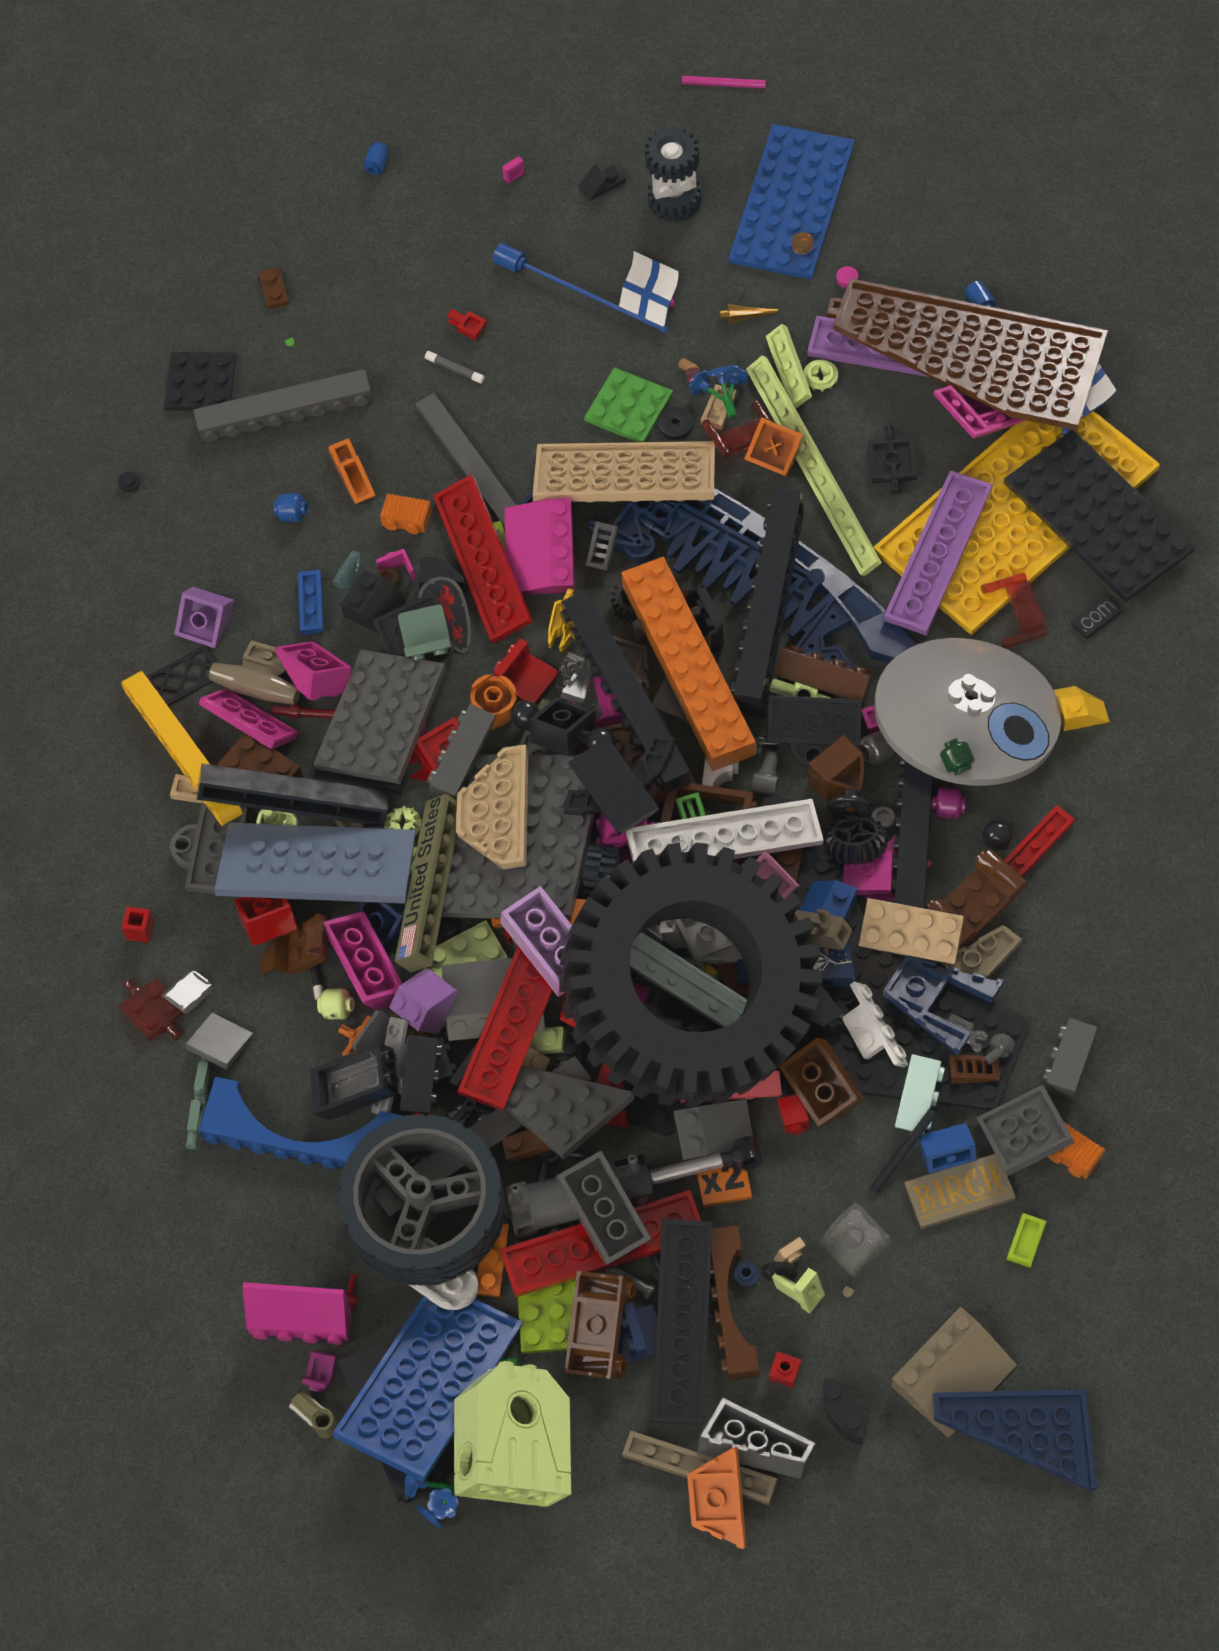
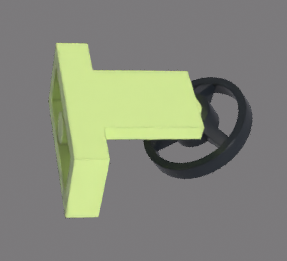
M771 1262L762 1267V1276L767 1280L774 1281L778 1290L800 1303L801 1308L809 1314L825 1295L817 1273L810 1268L807 1269L795 1284L791 1281L797 1276V1268L794 1265L786 1262ZM776 1267L787 1268L790 1270L786 1271L785 1269H776ZM769 1270L772 1275L766 1273L765 1271Z

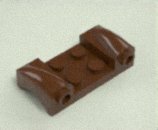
M992 849L987 852L983 850L978 854L975 859L977 862L975 870L944 900L941 898L937 900L932 899L924 908L964 916L959 949L968 945L1027 888L1026 880Z
M577 1271L564 1373L617 1380L625 1374L627 1362L622 1354H618L624 1303H629L631 1298H634L636 1295V1284L633 1283L631 1277Z

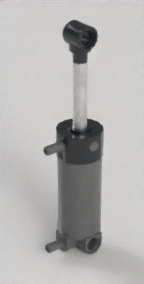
M745 1136L737 1139L733 1146H730L731 1150L650 1170L649 1166L646 1165L643 1154L637 1156L630 1155L628 1158L614 1161V1163L609 1165L632 1206L637 1207L655 1201L653 1194L654 1184L734 1164L736 1168L739 1167L741 1170H753L758 1168L763 1160L756 1138ZM556 1178L527 1185L523 1181L512 1184L505 1189L514 1232L518 1237L533 1236L538 1234L537 1230L579 1220Z

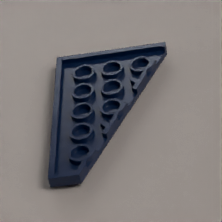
M1086 1390L936 1392L932 1394L934 1421L1088 1491H1095L1097 1489Z

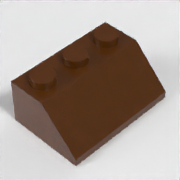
M816 1038L779 1066L818 1127L846 1115L865 1101V1098L825 1039Z

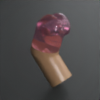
M685 358L679 361V368L686 372V380L690 384L694 380L696 373L700 372V368Z

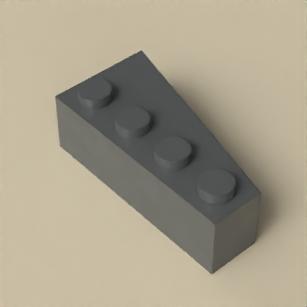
M722 1398L700 1436L697 1453L717 1457L732 1447L738 1446L739 1464L801 1479L812 1459L815 1443Z

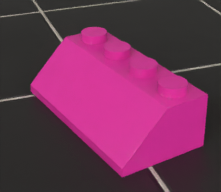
M364 911L323 922L324 931L363 1004L374 1010L389 1007L402 982Z

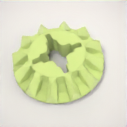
M827 360L812 361L804 368L803 372L808 386L813 391L820 389L823 392L824 389H831L837 383L838 370L833 363ZM819 370H821L822 374L824 375L822 381H820L818 377H815L818 376Z
M403 805L402 808H393V811L386 815L385 829H401L397 822L401 821L402 816H404L406 822H409L404 824V830H416L417 835L421 829L420 815L413 807L410 809Z

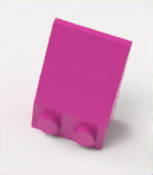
M314 641L275 647V653L295 687L308 699L318 700L320 697H336L339 694H343L351 676V667Z

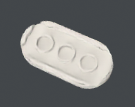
M424 1237L420 1250L439 1245ZM470 1270L463 1276H457L456 1279L438 1285H410L439 1307L448 1310H458L467 1307L475 1300L478 1294L477 1276L473 1270Z

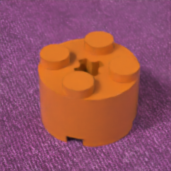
M489 674L478 678L472 685L470 704L495 715V723L491 730L504 726L511 721V710L516 704V688L505 676L499 675L497 677Z

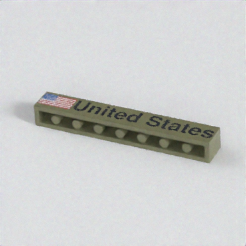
M448 794L428 800L425 804L395 962L411 973L430 967L433 963L457 836V801Z

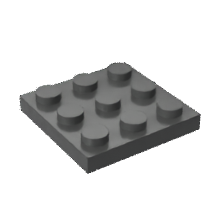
M1043 1085L977 1117L1007 1176L1074 1144L1072 1136Z

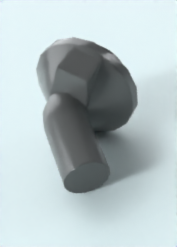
M1005 1034L994 1035L990 1042L993 1050L984 1057L985 1061L990 1065L999 1057H1008L1014 1050V1040Z

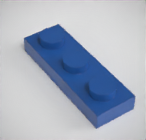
M321 570L298 572L301 635L324 633Z

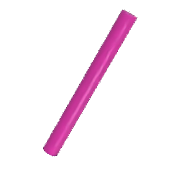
M682 76V84L763 89L766 87V80Z

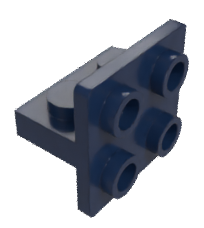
M633 1302L624 1304L618 1354L623 1355L627 1364L655 1356L657 1316L654 1306L648 1305L635 1309Z

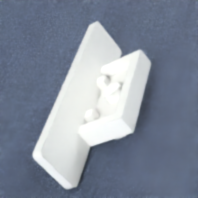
M851 983L850 986L860 1005L843 1016V1021L863 1058L869 1059L885 1048L894 1065L906 1067L908 1065L905 1059L906 1053L894 1040L895 1034L891 1027L884 1022L882 1018L884 1014L880 1007L874 1004L871 998V990L865 984Z

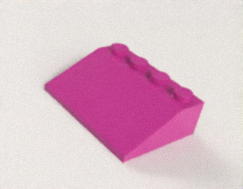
M571 498L546 499L505 508L506 556L522 595L566 593L568 588L573 589L575 592Z
M243 1282L246 1328L254 1338L264 1340L268 1336H276L281 1341H292L293 1338H302V1341L306 1343H317V1340H327V1343L332 1345H341L342 1341L349 1342L353 1312L344 1290Z

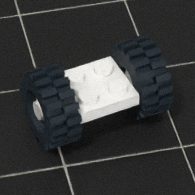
M665 126L663 131L655 130V136L650 134L648 137L649 141L646 140L645 142L646 168L649 170L650 175H652L647 189L648 205L651 208V212L654 215L657 213V218L660 220L665 217V222H670V219H674V223L679 222L680 218L683 221L688 220V215L693 217L695 211L698 212L700 208L701 185L698 178L696 179V171L700 162L699 144L696 136L693 137L691 131L686 133V128L681 127L680 130H677V126H672V129H668V126Z

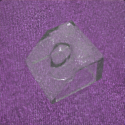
M855 1202L836 1218L819 1243L853 1278L890 1246V1236Z

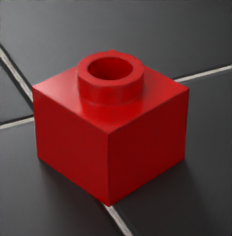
M777 1352L769 1373V1380L794 1388L801 1368V1359ZM783 1364L790 1366V1368L786 1371L782 1370L780 1367Z

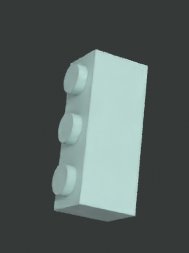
M912 1054L895 1128L912 1132L931 1105L936 1106L939 1092L935 1091L937 1081L942 1082L945 1069L940 1067L941 1061ZM932 1122L929 1124L926 1130H930Z

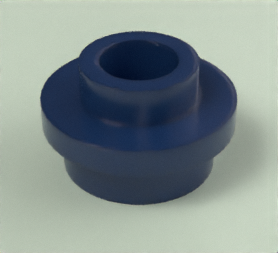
M742 1262L736 1266L734 1279L739 1285L750 1287L758 1281L759 1271L756 1265L751 1262ZM748 1270L751 1272V1275L744 1277L742 1272Z

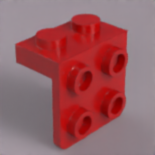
M520 638L516 644L510 646L507 656L503 661H499L496 664L494 676H505L514 684L518 699L530 700L536 704L557 678L558 671L531 655L528 642Z

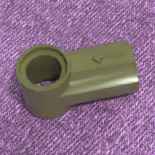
M305 1391L298 1393L292 1399L289 1408L314 1429L318 1436L322 1438L333 1436L337 1422L331 1411L323 1408ZM330 1420L326 1427H319L321 1421Z

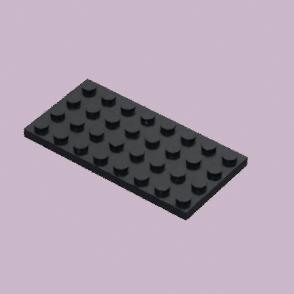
M1070 430L1004 478V484L1125 603L1191 555L1195 550V547L1074 430Z

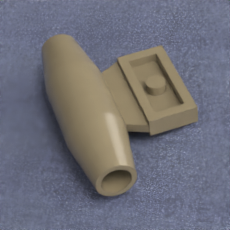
M251 640L242 657L243 666L213 663L211 666L209 680L233 692L274 703L296 705L301 692L297 690L295 685L280 678L286 675L287 671L275 653V647Z

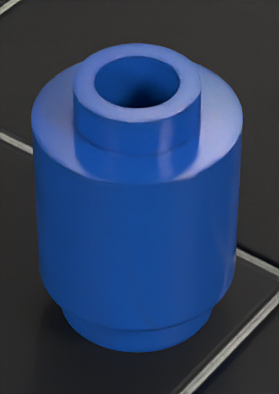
M375 142L368 149L363 167L369 174L377 175L384 171L389 157V149L383 143Z

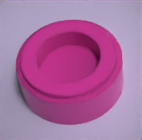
M849 266L840 268L836 275L838 285L843 288H847L850 278L858 280L857 270Z

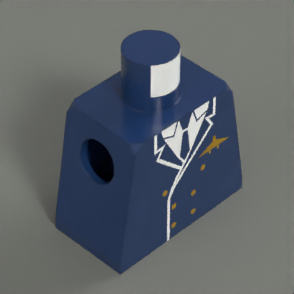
M848 941L844 950L819 947L821 956L815 963L814 970L822 971L821 985L823 988H851L850 984L855 982V974Z

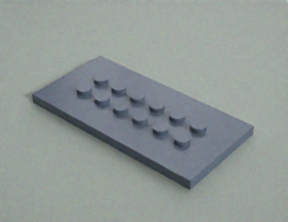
M229 823L215 884V896L406 903L416 830Z

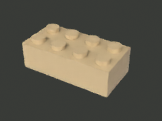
M868 898L859 946L956 965L964 916Z

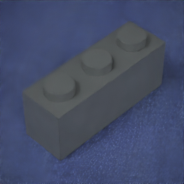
M1069 1018L1067 1026H1061L1058 1039H1061L1060 1046H1054L1050 1060L1054 1061L1052 1068L1047 1067L1043 1077V1082H1046V1091L1074 1099L1098 1027Z

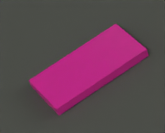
M227 688L203 696L199 702L200 706L270 749L294 741L299 733Z

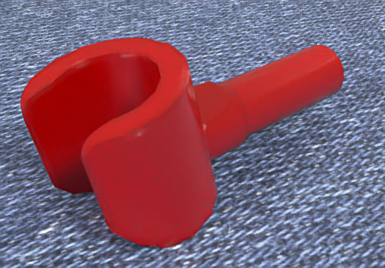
M351 1274L348 1289L345 1292L351 1310L355 1308L353 1304L356 1305L358 1302V1297L352 1295L357 1278L355 1274Z

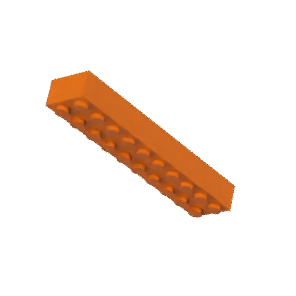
M661 557L621 572L622 587L712 772L755 756L756 742L665 558Z

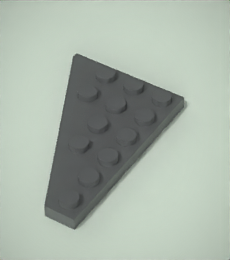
M522 1066L505 1110L562 1159H565L635 1100V1098L631 1094L632 1092Z

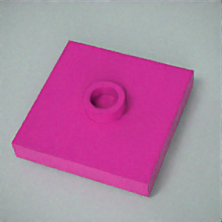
M886 851V853L882 854L881 858H875L874 862H866V865L857 864L855 866V864H850L846 866L844 863L843 883L857 888V895H891L893 852Z

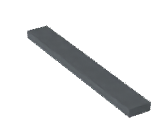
M435 393L415 403L416 408L466 477L472 475L476 479L485 503L498 521H501L505 529V508L516 506V504Z

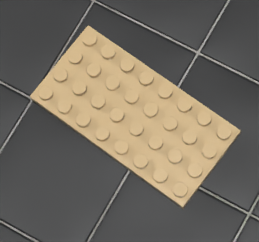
M715 441L537 444L533 502L560 498H571V502L585 501L589 503L594 501L638 502L653 500L658 502L662 500H714Z

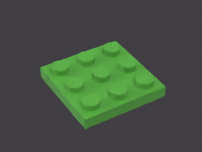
M614 367L585 415L584 420L635 442H646L658 421L659 415L664 411L673 396V390Z

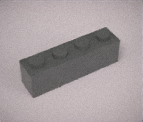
M469 704L467 710L463 709L457 721L460 724L457 730L453 729L447 741L450 744L447 750L443 749L437 761L440 764L437 770L433 769L427 780L430 783L429 791L439 796L448 794L453 799H457V793L462 789L495 723L494 714L472 704Z

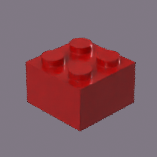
M239 897L234 899L241 924L252 946L264 944L268 940L297 930L296 922L287 899Z

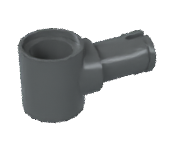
M766 752L762 768L758 773L754 774L752 792L754 794L775 796V788L778 787L779 781L776 773L779 758L777 753Z

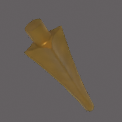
M728 304V310L719 311V318L728 319L729 323H734L750 318L778 314L779 309L753 308Z

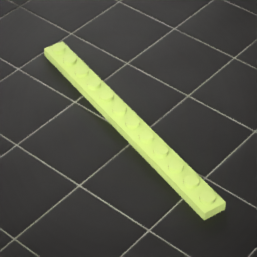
M762 355L746 370L774 421L779 425L805 435L796 460L859 574L866 576L879 566L881 561L767 357Z

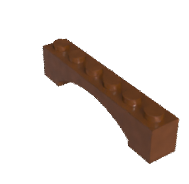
M738 1225L712 1229L710 1277H715L716 1285L711 1286L713 1301L718 1300L719 1309L714 1310L716 1325H721L722 1334H718L719 1349H725L726 1358H721L723 1374L728 1373L729 1381L759 1377L756 1346H750L739 1332L732 1317L728 1300L731 1270L736 1258L742 1257Z

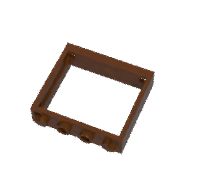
M688 783L667 793L660 823L675 820L676 798H679V795L683 797L698 792L700 799L743 806L742 810L757 808L758 802H754L753 792ZM743 858L733 859L732 862L742 865Z

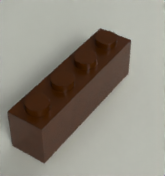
M790 645L789 648H782L774 675L848 699H861L862 703L866 701L874 676L868 673L869 669L855 666V669L846 666L847 662L839 659H833V662L824 659L825 655L817 652H812L811 655L802 652L803 648L795 645Z

